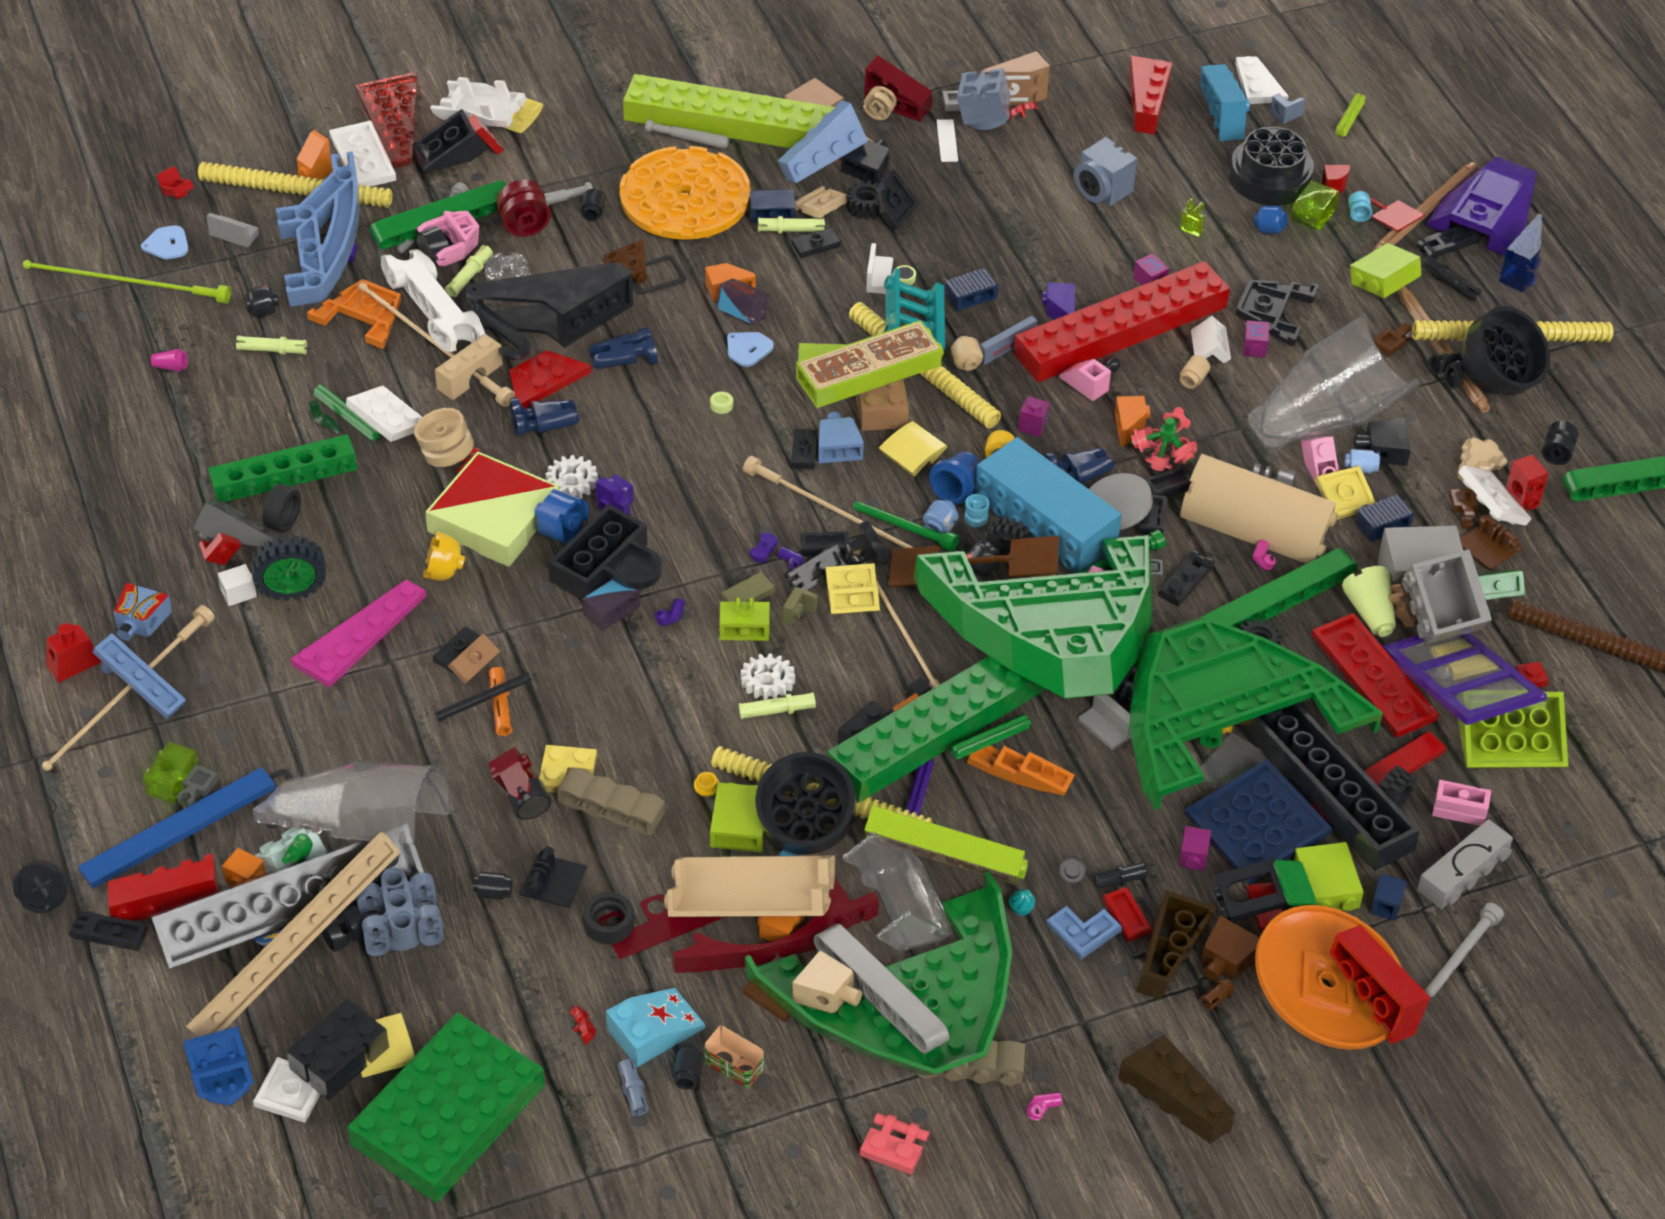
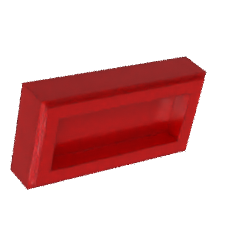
M475 114L468 118L475 132L496 154L504 151L495 135Z
M1127 887L1103 896L1102 901L1111 916L1122 926L1121 932L1127 942L1151 934L1152 928Z

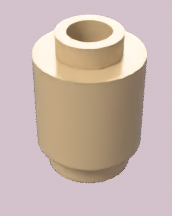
M1192 356L1180 372L1181 384L1189 389L1199 386L1210 371L1208 360L1203 356Z

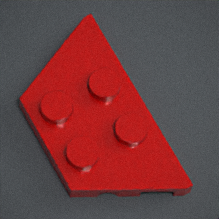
M546 350L510 369L509 373L515 397L520 400L523 408H527L531 405V401H540L590 374L591 366Z

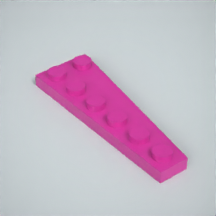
M406 579L291 658L292 666L330 688L426 597L425 590Z

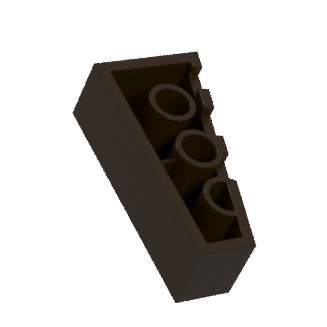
M1165 890L1155 917L1136 992L1162 1000L1208 927L1216 906Z
M1162 1035L1121 1061L1118 1076L1121 1082L1131 1084L1137 1089L1138 1094L1144 1098L1149 1097L1158 1103L1161 1110L1167 1114L1172 1113L1181 1120V1124L1209 1144L1232 1130L1235 1111L1165 1035Z

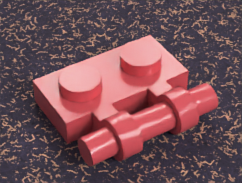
M877 1113L874 1123L883 1126L881 1131L870 1128L861 1146L860 1156L912 1175L923 1150V1146L914 1143L916 1139L927 1142L930 1132L921 1129L920 1125L913 1122L910 1125L899 1121L894 1115L888 1114L885 1116ZM894 1130L907 1136L904 1140L891 1135L892 1131Z

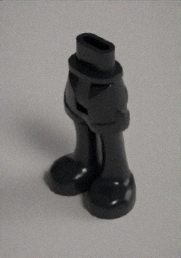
M1461 349L1451 353L1439 352L1432 355L1428 360V368L1432 374L1439 375L1444 372L1443 380L1449 389L1458 388L1463 382L1465 370L1462 361H1460Z

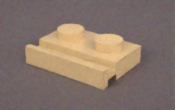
M821 186L795 201V210L802 209V213L808 214L813 218H822L824 215L847 203V194L832 189L825 190V187Z

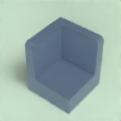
M1278 93L1272 96L1270 113L1284 124L1303 115L1305 99L1300 97L1294 101H1288Z

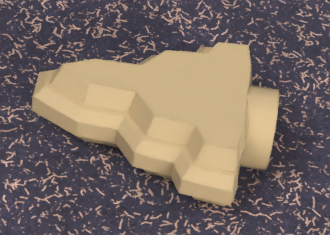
M1473 437L1467 439L1462 446L1463 453L1460 457L1462 463L1459 465L1458 472L1464 465L1490 472L1496 469L1500 470L1507 464V460L1504 454L1499 451V447L1494 441L1490 439L1481 441ZM1458 473L1457 478L1463 482V477Z

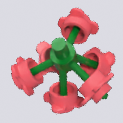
M1176 407L1171 413L1167 412L1164 414L1165 424L1160 429H1152L1151 427L1140 431L1135 429V435H1131V444L1134 445L1135 449L1139 448L1140 452H1143L1144 449L1151 448L1155 451L1152 452L1151 458L1146 457L1145 461L1151 463V468L1156 471H1164L1165 468L1172 469L1173 465L1169 464L1170 456L1164 454L1167 443L1173 442L1171 456L1176 458L1174 460L1175 464L1183 463L1185 465L1190 463L1195 458L1194 454L1198 451L1195 441L1190 442L1187 438H1179L1176 435L1182 428H1188L1191 424L1190 420L1185 417L1184 410L1180 407Z

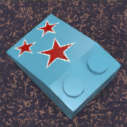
M676 988L631 997L606 1011L608 1032L627 1056L635 1061L636 1067L641 1066L706 1028L704 1022Z

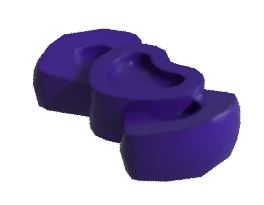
M761 533L757 547L749 551L751 559L755 562H766L770 553L774 551V547L778 545L777 537L771 533Z

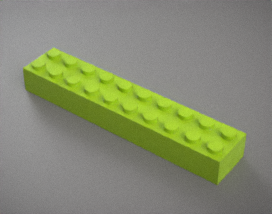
M634 74L623 100L625 121L646 124L647 120H653L654 123L665 126H678L719 134L732 139L792 148L797 142H800L811 128H815L822 121V118L835 108L810 102Z

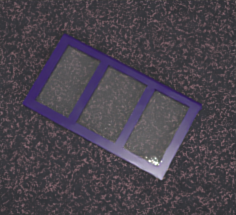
M1471 633L1430 644H1425L1424 638L1421 639L1419 635L1382 646L1404 673L1466 725L1540 703L1547 699L1546 693Z

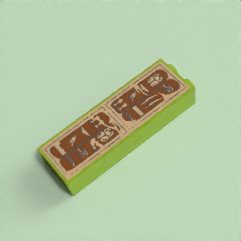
M920 320L797 361L796 379L815 407L819 408L941 366L944 351L942 345L933 338L931 330L926 328Z
M872 805L865 827L866 840L981 875L990 872L994 879L1017 885L1019 879L1024 880L1028 867L1025 851Z

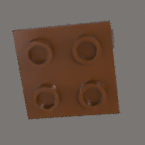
M644 239L605 254L604 264L618 263L632 272V277L637 283H644L647 279Z
M1482 515L1479 519L1481 525L1460 538L1462 548L1464 550L1470 549L1472 557L1490 571L1524 548L1520 545L1521 543L1517 536L1512 535L1507 528H1503V525H1497V522L1490 515Z

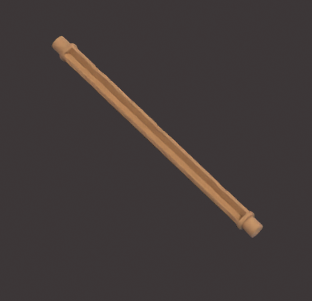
M1470 162L1468 165L1463 166L1416 208V210L1425 214L1424 217L1399 232L1392 229L1376 244L1372 252L1386 243L1395 245L1438 207L1445 196L1474 174L1477 170L1476 163Z
M1405 286L1397 290L1400 300L1414 320H1419L1420 322L1426 320L1427 323L1431 320L1410 290ZM1442 339L1430 341L1437 353L1453 352L1448 343L1442 341ZM1464 372L1461 387L1476 408H1479L1482 413L1489 411L1490 405L1487 402V398Z

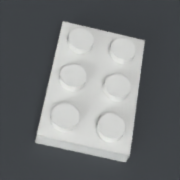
M384 386L348 397L346 400V406L390 442L414 434V427L422 418L421 415Z
M1466 465L1459 470L1458 473L1464 479L1463 483L1477 494V500L1489 508V513L1495 520H1503L1513 525L1516 523L1524 526L1529 523L1531 517L1492 472Z

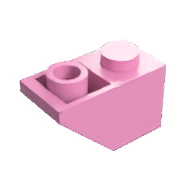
M1095 359L1074 364L1062 372L1059 378L1091 401H1094L1109 391L1111 371Z
M1323 436L1301 441L1304 462L1314 482L1317 476L1339 471L1333 436Z

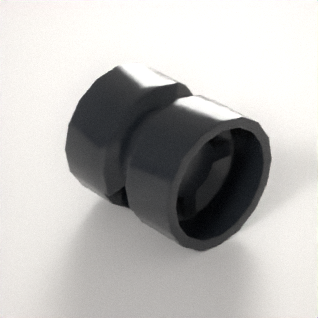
M1566 421L1552 423L1549 426L1542 448L1544 459L1555 465L1568 463L1572 458L1578 439V429Z
M355 905L345 908L321 932L332 952L347 947L350 940L357 942L364 938L362 929L364 918ZM339 924H341V927L345 933L344 935L339 927Z

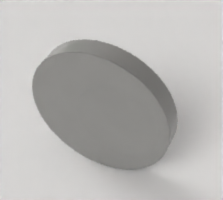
M1120 473L1110 475L1099 480L1089 489L1122 514L1120 530L1139 523L1147 516L1153 504V496L1149 484L1143 478L1134 474Z

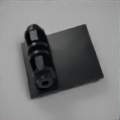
M547 846L537 854L520 891V895L570 908L587 870V865L555 858V850Z

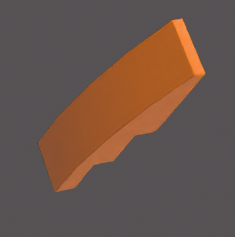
M990 745L970 754L967 761L969 765L1012 783L1063 796L1075 774L1031 752L1024 756L1006 746H1003L1000 751Z

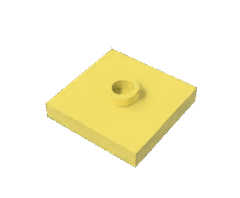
M1360 466L1320 475L1315 479L1322 498L1336 502L1335 513H1338L1337 519L1357 515L1360 507L1365 504L1371 505L1375 503V499Z

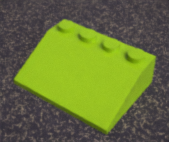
M1525 692L1462 693L1456 699L1469 710L1524 694ZM1544 692L1547 694V699L1543 702L1469 725L1464 724L1458 718L1466 768L1568 767L1564 692Z

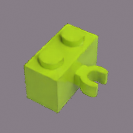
M736 598L735 601L720 602V640L769 641L770 602H754L753 598H750L749 602H740V598Z

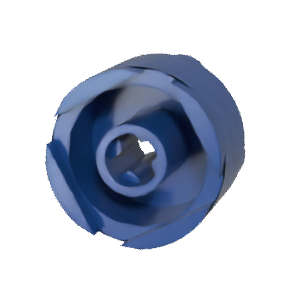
M553 489L543 503H538L535 508L538 533L560 543L567 544L583 529V521H588L589 506L587 502L563 491Z

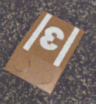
M1037 51L983 69L986 74H989L991 69L1004 68L1011 96L1009 105H1020L1022 103L1039 102L1047 99L1050 65Z

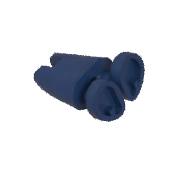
M648 327L640 329L635 334L629 335L627 333L594 344L589 348V355L592 358L595 369L637 363L636 356L638 355L645 356L652 365L658 364L656 348Z
M510 398V414L516 436H523L535 430L537 433L564 428L575 425L580 420L574 400L531 401V409L523 408L518 398Z
M1104 448L1065 453L1062 455V462H1058L1057 457L1051 452L1043 454L1045 458L1079 483L1097 478L1114 468V463L1110 457H1106L1107 453Z

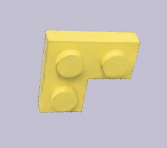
M546 745L539 779L543 781L548 792L557 793L559 786L571 768L586 769L593 775L597 759V749Z

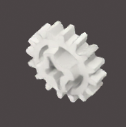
M571 455L570 459L562 456L561 462L554 460L553 466H548L546 480L559 485L560 491L582 499L583 493L590 495V489H596L598 473H596V466H591L590 460L584 462L582 456L579 459H575L574 455Z
M759 654V659L757 660L751 657L750 664H743L741 686L746 688L747 694L754 692V698H758L761 695L764 700H767L768 696H772L775 699L778 694L785 697L786 690L792 691V686L795 684L794 666H789V660L782 662V656L780 655L776 659L772 658V654H769L767 658Z

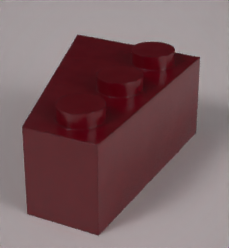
M876 55L866 67L864 100L872 88L882 86L892 91L897 101L892 111L893 113L921 122L931 110L933 91L879 55Z

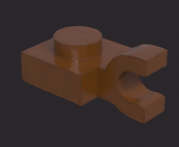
M1405 322L1395 331L1388 328L1373 339L1372 345L1390 357L1403 348L1405 342L1410 340L1411 336L1407 333L1412 330V327Z
M1450 489L1449 498L1453 512H1461L1462 529H1472L1471 518L1475 517L1474 512H1477L1478 509L1475 492L1472 489Z

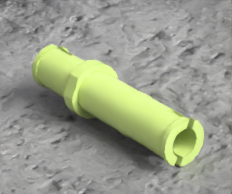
M778 216V218L758 217V224H767L758 225V232H817L824 230V226L816 225H825L824 218L790 219L783 218V216Z
M482 245L474 256H470L467 259L466 265L445 287V291L450 297H457L473 276L482 271L483 265L493 255L490 247Z
M239 335L236 339L239 341V343L236 342L237 350L279 352L280 355H285L286 353L306 355L307 349H305L307 348V340H291L286 337H280V339L245 337Z
M813 692L794 696L785 694V697L738 704L741 720L783 712L794 714L796 710L816 708Z

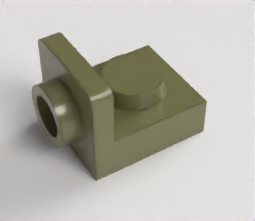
M795 587L783 606L782 623L792 626L796 617H801L803 610L815 613L817 610V594Z

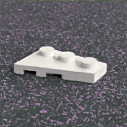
M1236 57L1235 64L1245 98L1249 100V104L1271 103L1272 96L1278 93L1288 100L1287 93L1258 57Z

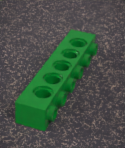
M348 434L209 467L208 472L216 501L228 502L269 492L278 484L293 486L357 470L354 449Z

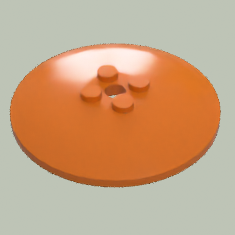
M1319 905L1290 908L1269 922L1263 930L1256 947L1255 966L1258 980L1271 1006L1296 1031L1315 1042L1329 1047L1357 1050L1375 1046L1386 1040L1385 1036L1388 1032L1382 1024L1377 1025L1372 1017L1375 1014L1367 1001L1362 1003L1357 995L1356 984L1353 980L1348 982L1329 952L1336 934L1361 925L1401 966L1393 950L1374 929L1346 912ZM1322 979L1328 980L1332 987L1324 985Z

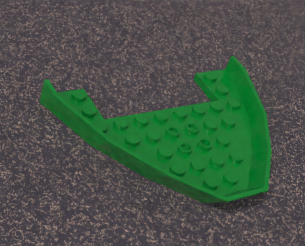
M1149 535L1103 539L1102 548L1113 569L1112 571L977 582L964 551L917 555L914 580L920 594L964 640L1012 672L1065 699L1113 694L1137 661L1152 623V567Z
M1209 618L1191 619L1147 635L1133 681L1129 731L1143 793L1156 811L1160 809L1162 796L1204 781L1205 775L1183 744L1186 741L1310 698L1313 699L1337 734L1366 724L1373 733H1376L1379 730L1383 712L1323 666L1264 637Z
M990 872L984 873V888L941 903V910L960 938L959 941L885 966L943 1022L948 1030L949 1040L926 1054L920 1052L863 995L857 1006L843 1002L834 1013L795 1003L793 1001V981L804 970L796 954L756 967L750 955L745 956L746 979L753 981L803 1026L853 1051L924 1076L942 1073L987 1056L1005 1007L1012 960V947L1001 888Z

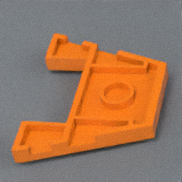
M362 279L341 291L339 297L334 300L328 299L322 303V307L315 310L312 308L307 312L308 320L326 326L337 312L373 325L365 335V342L383 349L396 315L367 292L360 291L359 284L362 282L366 283L371 291L397 311L401 303V294Z

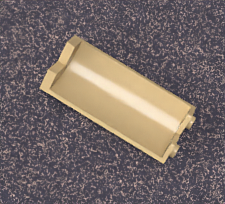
M1201 454L1190 481L1192 482L1189 490L1185 493L1180 517L1257 545L1259 540H1265L1269 543L1268 550L1306 564L1324 555L1327 547L1323 544L1325 533L1329 526H1334L1338 513H1335L1336 502Z
M835 855L681 857L676 859L675 864L672 866V878L675 880L676 887L668 889L664 898V905L666 910H668V917L823 916L831 902L829 890L834 888Z

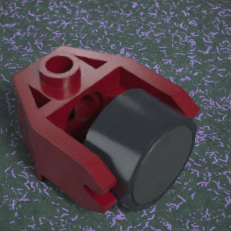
M513 747L488 763L493 779L508 793L507 798L517 818L529 820L548 811L552 803L551 797L543 781L537 778L531 767L533 764L526 753L521 754Z

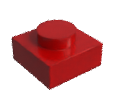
M1540 661L1516 666V670L1538 688L1548 685L1549 679Z

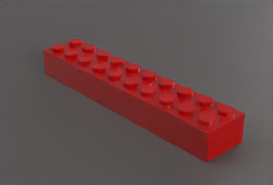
M1203 261L1015 335L1014 356L1039 383L1061 374L1076 363L1092 359L1097 360L1227 308L1230 287Z

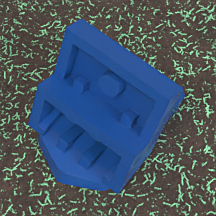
M239 1026L184 1041V1049L191 1067L192 1079L199 1099L205 1098L211 1103L232 1105L248 1092L250 1085L254 1084L251 1064Z

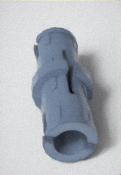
M630 1059L623 1060L618 1064L623 1081V1094L627 1096L631 1114L633 1116L644 1115L649 1111L643 1091L645 1088L644 1083L638 1076L635 1061L633 1059L631 1061Z

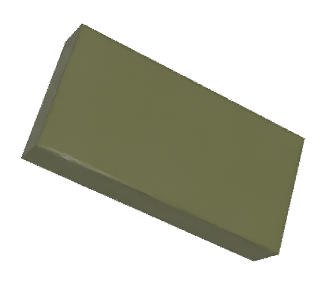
M760 572L721 592V599L724 602H730L740 598V602H749V599L753 598L754 602H758L775 593V586Z

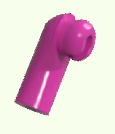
M1259 540L1253 553V560L1261 569L1270 570L1276 564L1275 557L1271 559V554L1266 555L1269 543L1265 540Z
M1061 1093L1035 1095L1027 1106L1028 1117L1032 1120H1039L1048 1108L1062 1106Z

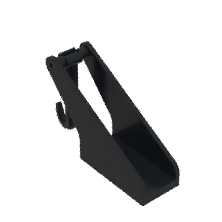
M618 263L472 283L465 289L466 295L469 297L467 299L468 311L475 312L480 319L483 329L495 330L519 349L516 352H510L503 347L498 349L499 354L509 360H522L530 354L531 343L520 332L546 334L565 348L633 306L632 272ZM484 300L540 304L493 311L484 304Z

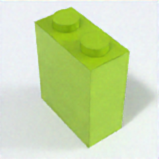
M1386 243L1350 265L1351 284L1386 298L1421 276L1420 256Z
M718 782L710 829L711 848L762 852L765 833L760 825L755 805L758 785L751 786Z
M1347 842L1295 849L1293 861L1303 863L1316 897L1317 905L1345 911L1360 908L1364 892Z

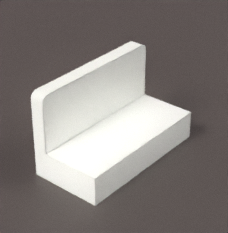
M876 243L871 245L866 292L886 294V288L883 285L886 277L892 274L893 257L876 256Z
M1211 316L1191 329L1194 355L1208 358L1213 354L1223 363L1231 359L1226 327L1217 319Z

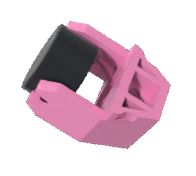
M444 211V216L424 222L417 228L419 232L416 238L418 249L439 266H447L464 259L478 245L479 225L468 211ZM444 233L447 235V237H448V238L450 239V241L453 243L452 246H449V245H448V242H447V239H446Z

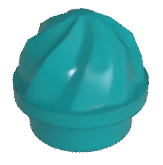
M1023 888L1015 890L1009 897V906L1015 914L1027 915L1035 906V897L1030 890H1024Z

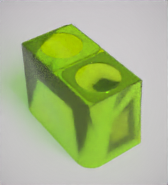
M1311 180L1293 203L1291 221L1320 231L1336 210L1334 207L1338 205L1339 191Z

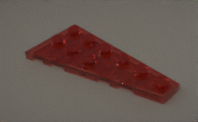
M417 72L356 85L358 97L369 121L374 126L393 168L413 164Z

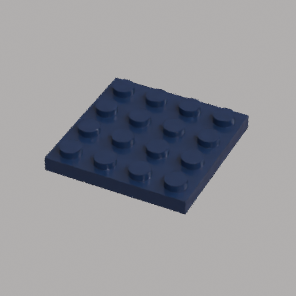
M1268 759L1185 809L1186 817L1196 828L1211 830L1210 843L1234 869L1274 858L1288 861L1294 857L1296 848L1311 847L1332 834V827ZM1263 876L1255 877L1245 881L1248 885H1250L1251 883L1255 882Z

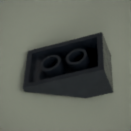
M463 109L410 145L425 173L470 162L489 149L473 129L468 119L469 116Z

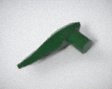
M310 401L309 413L313 420L321 426L340 434V428L333 419L320 410L318 401Z

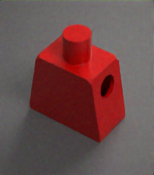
M63 623L58 627V633L48 637L46 640V666L58 683L101 663V660L93 653L94 646L80 625Z

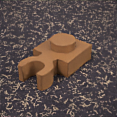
M1402 584L1391 585L1394 594H1390L1389 597L1391 602L1395 604L1396 617L1401 619L1405 627L1414 626L1416 615H1413L1410 609V601L1412 599L1409 593L1404 591Z

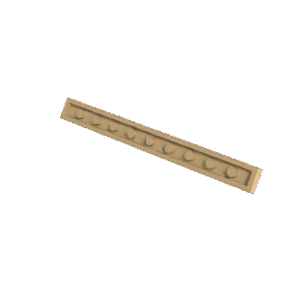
M380 832L186 1026L195 1037L225 1030L401 853L385 833Z

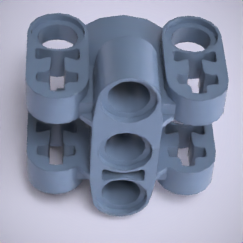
M389 868L381 876L382 887H379L376 883H370L356 897L358 909L364 918L362 929L366 952L371 956L383 955L390 949L395 951L408 950L420 943L426 946H433L440 943L444 938L439 907L436 906L437 899L434 880L429 873L416 874L408 882L403 870ZM436 932L431 935H426L427 933ZM377 942H383V943L378 944V945H372V944L377 943Z

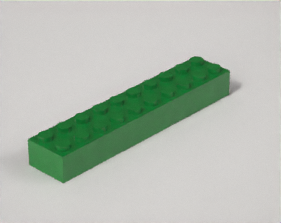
M988 656L827 751V756L834 759L847 771L854 786L856 801L860 803L948 750L952 745L961 742L1042 693L1045 688L1012 672Z

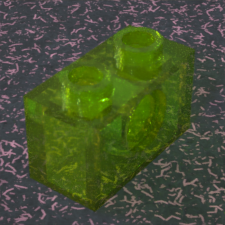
M168 742L165 748L158 752L152 767L147 769L144 774L143 783L145 784L147 795L175 804L178 800V793L184 790L182 786L183 780L196 764L199 765L196 750Z

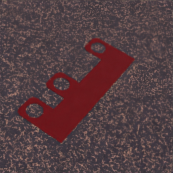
M657 894L642 900L640 903V907L649 922L634 927L630 936L625 940L611 945L620 960L728 916L668 917V910L666 908L661 913L654 914L647 908L649 902L660 900L664 903L665 898L663 894ZM614 911L601 916L599 924L607 927L606 921L608 918L617 916L624 920L625 916L619 911Z

